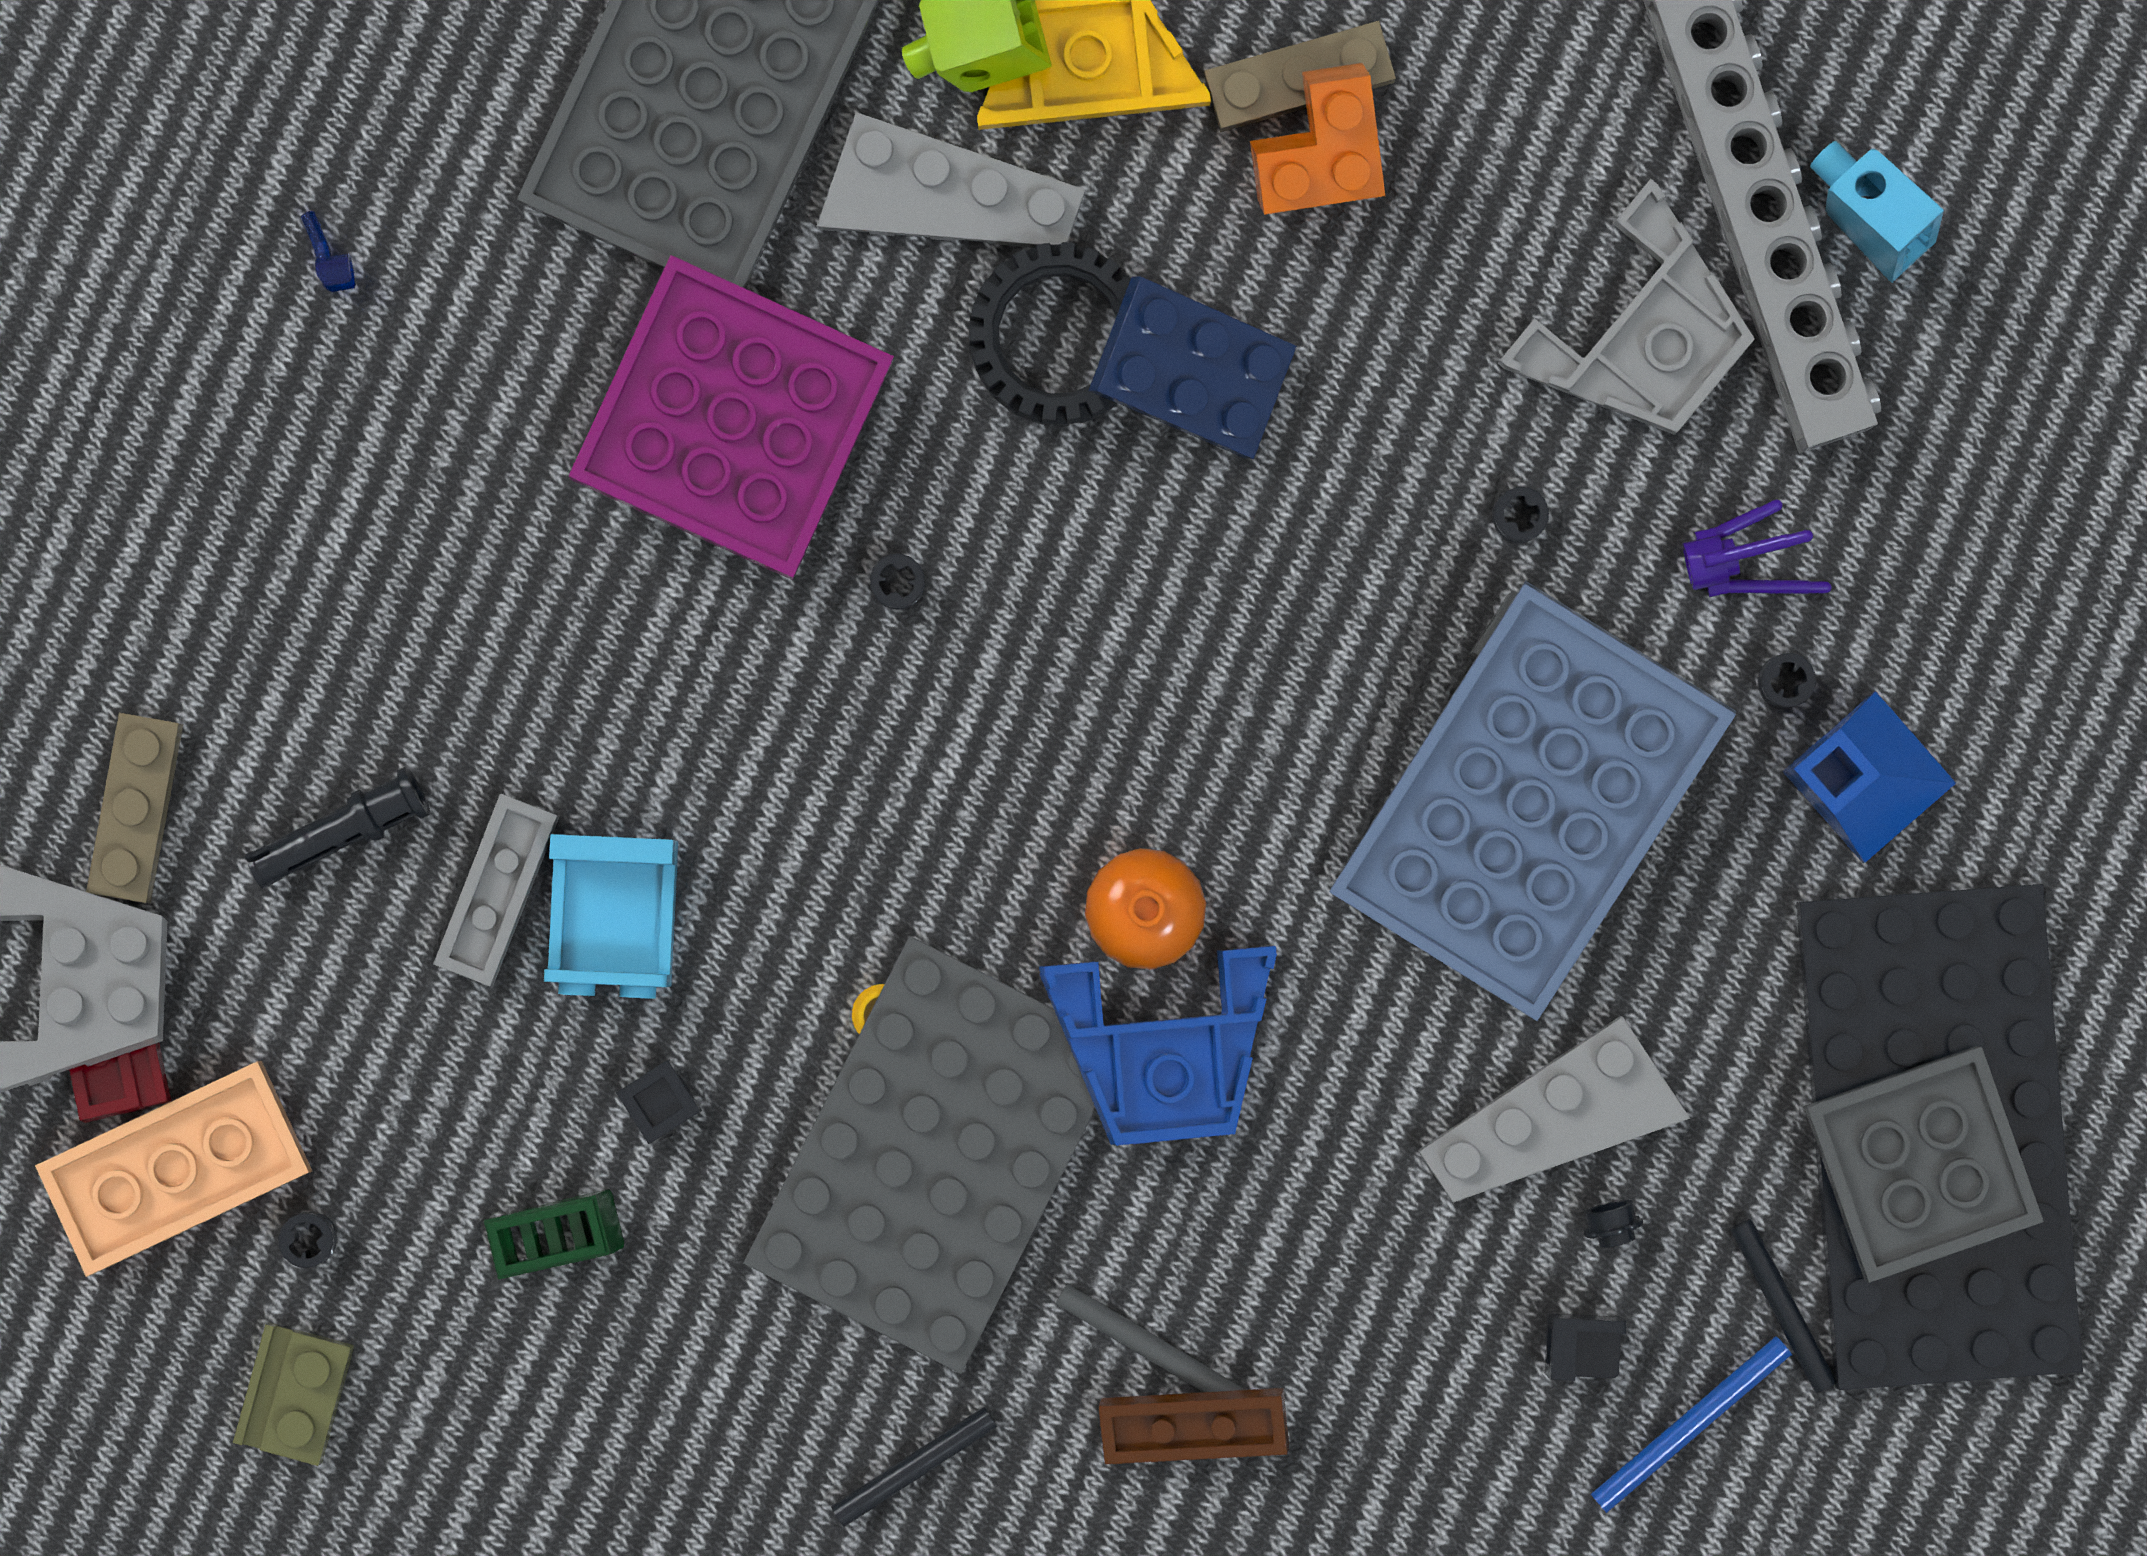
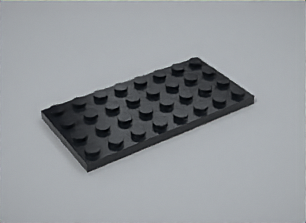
M2043 884L1796 902L1812 1103L1969 1048L1982 1046L2044 1221L1868 1283L1864 1280L1816 1144L1834 1377L1837 1381L1835 1388L1838 1390L2083 1372Z

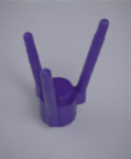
M1777 499L1752 509L1717 527L1694 532L1696 540L1682 544L1691 587L1693 590L1707 587L1709 598L1727 593H1829L1832 586L1826 581L1729 579V576L1740 574L1738 561L1740 559L1789 548L1813 539V533L1810 530H1803L1735 546L1732 538L1721 540L1780 511L1783 504Z

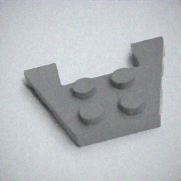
M1650 179L1617 218L1614 225L1661 263L1656 273L1585 358H1582L1534 318L1500 359L1498 364L1508 371L1675 435L1755 338L1715 274L1710 273L1692 244L1693 239L1682 222H1678L1671 211L1659 185Z
M0 865V921L43 920L38 1040L0 1042V1093L25 1084L32 1086L51 1079L54 1074L84 1064L91 1066L163 1041L168 921L161 915Z

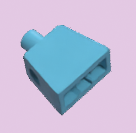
M1834 141L1823 149L1811 163L1810 168L1830 186L1825 207L1828 216L1891 283L1936 243L1944 210L1878 150L1873 148L1856 161L1837 141ZM1864 196H1867V197H1871V198H1873V199H1866V198H1863V197H1864Z

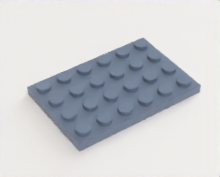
M1525 581L1329 892L1538 1021L1734 719L1736 710Z

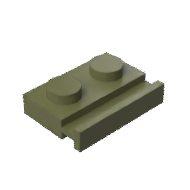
M271 1322L265 1324L233 1443L259 1448V1450L312 1465H321L355 1345L300 1330L288 1329Z

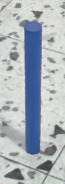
M1775 1336L1591 1493V1496L1606 1513L1609 1512L1789 1358L1792 1353Z

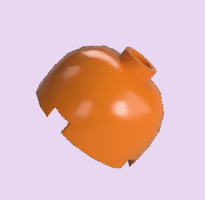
M1139 848L1115 856L1098 870L1087 891L1085 917L1092 939L1106 956L1129 968L1152 970L1175 963L1193 948L1204 928L1206 900L1200 880L1185 862L1165 851Z

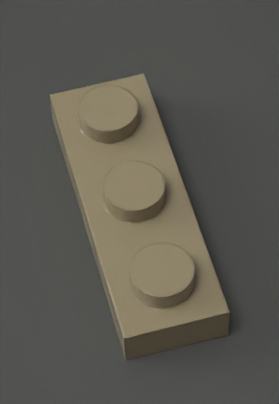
M1372 22L1204 70V78L1210 92L1220 133L1307 108L1302 72L1363 63L1371 76L1372 89L1394 83L1396 77L1380 22Z
M119 713L86 892L142 903H151L184 724Z

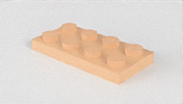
M262 1061L250 1064L35 1165L86 1277L312 1172L311 1166Z

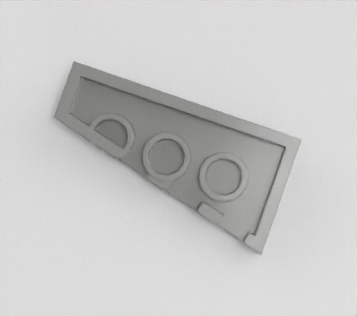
M855 112L817 223V229L837 232L839 230L869 232V234L895 236V234L920 236L947 241H955V239L988 242V244L1035 248L1037 244L1050 242V245L1069 242L1085 195V189Z

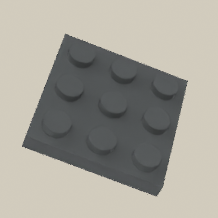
M1982 1046L1969 1048L1803 1106L1864 1280L1868 1283L2044 1222Z

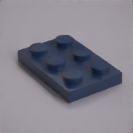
M1132 276L1088 391L1240 457L1254 459L1297 346L1146 278Z

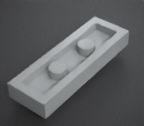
M500 793L433 965L487 986L494 985L549 845L550 834H553L560 816Z

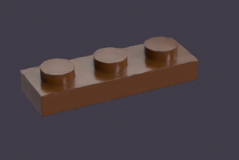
M1284 1388L1101 1398L1098 1406L1105 1464L1287 1455L1289 1450Z

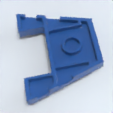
M1276 946L1217 950L1222 1013L1219 1015L1111 1025L1103 1024L1098 962L1039 966L1040 977L1111 1145L1118 1146L1235 1134L1253 1059L1250 1057L1255 1032L1258 1021L1262 1020L1266 1003L1264 994L1270 969H1274L1277 956Z

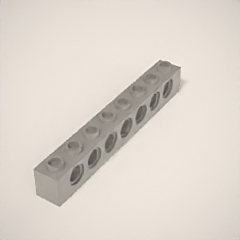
M1643 0L1798 453L1800 454L1870 430L1878 424L1875 414L1881 412L1878 392L1871 378L1862 379L1855 356L1861 355L1859 337L1850 320L1842 321L1835 300L1842 295L1839 279L1831 263L1824 265L1822 263L1816 242L1822 239L1818 218L1812 206L1803 207L1796 187V184L1802 182L1798 160L1791 148L1783 149L1776 127L1782 125V116L1778 102L1772 91L1764 93L1756 71L1762 69L1763 66L1758 44L1752 34L1744 36L1737 13L1743 11L1742 0ZM1697 23H1708L1714 26L1720 34V46L1715 49L1699 47L1692 38L1691 27ZM1728 80L1735 84L1740 92V103L1733 107H1725L1717 103L1711 93L1712 82ZM1741 136L1752 139L1760 151L1759 162L1743 164L1736 160L1731 152V140ZM1760 193L1772 196L1779 205L1780 213L1778 220L1765 222L1758 219L1751 210V197ZM1783 250L1795 256L1799 264L1797 278L1790 280L1782 279L1773 272L1770 264L1773 252ZM1799 307L1807 308L1816 315L1819 322L1816 336L1803 337L1793 330L1790 323V315L1793 309ZM1814 365H1826L1835 371L1838 377V389L1835 394L1824 395L1813 388L1810 381V372Z

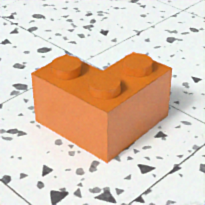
M1363 63L1302 72L1310 132L1250 141L1257 199L1264 215L1385 196L1371 76Z

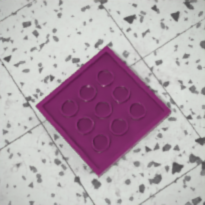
M670 255L568 477L576 483L793 580L890 369L894 356Z

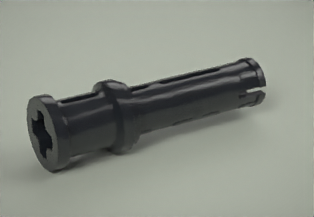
M403 767L397 770V778L366 793L360 789L351 793V797L347 798V805L266 846L264 845L245 854V858L249 863L248 867L255 881L262 889H265L284 877L310 866L352 843L354 844L362 839H365L367 842L372 840L377 842L384 838L385 830L414 816L423 819L431 815V811L415 776L408 767Z

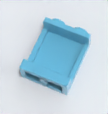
M550 834L549 859H553L549 959L548 969H544V982H559L558 994L595 996V985L606 984L620 985L619 997L656 999V987H671L678 841Z

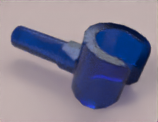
M308 211L302 214L301 220L314 248L316 274L324 288L330 292L355 288V272L350 254L331 256L329 244L315 211Z

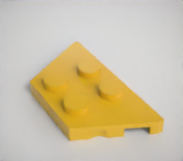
M1035 0L1052 66L1033 74L990 86L983 106L980 107L977 115L978 130L1203 107L1210 106L1211 100L1210 92L1205 84L1200 82L1184 57L1180 45L1157 15L1158 11L1151 0Z

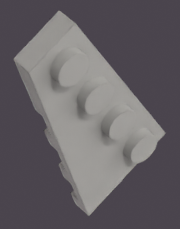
M1619 1016L1420 1148L1418 1152L1452 1202H1456L1690 1119V1117L1625 1019Z

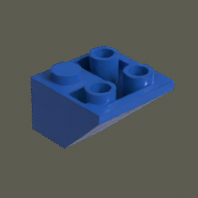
M1876 691L1782 771L1862 863L1867 862L1956 784Z

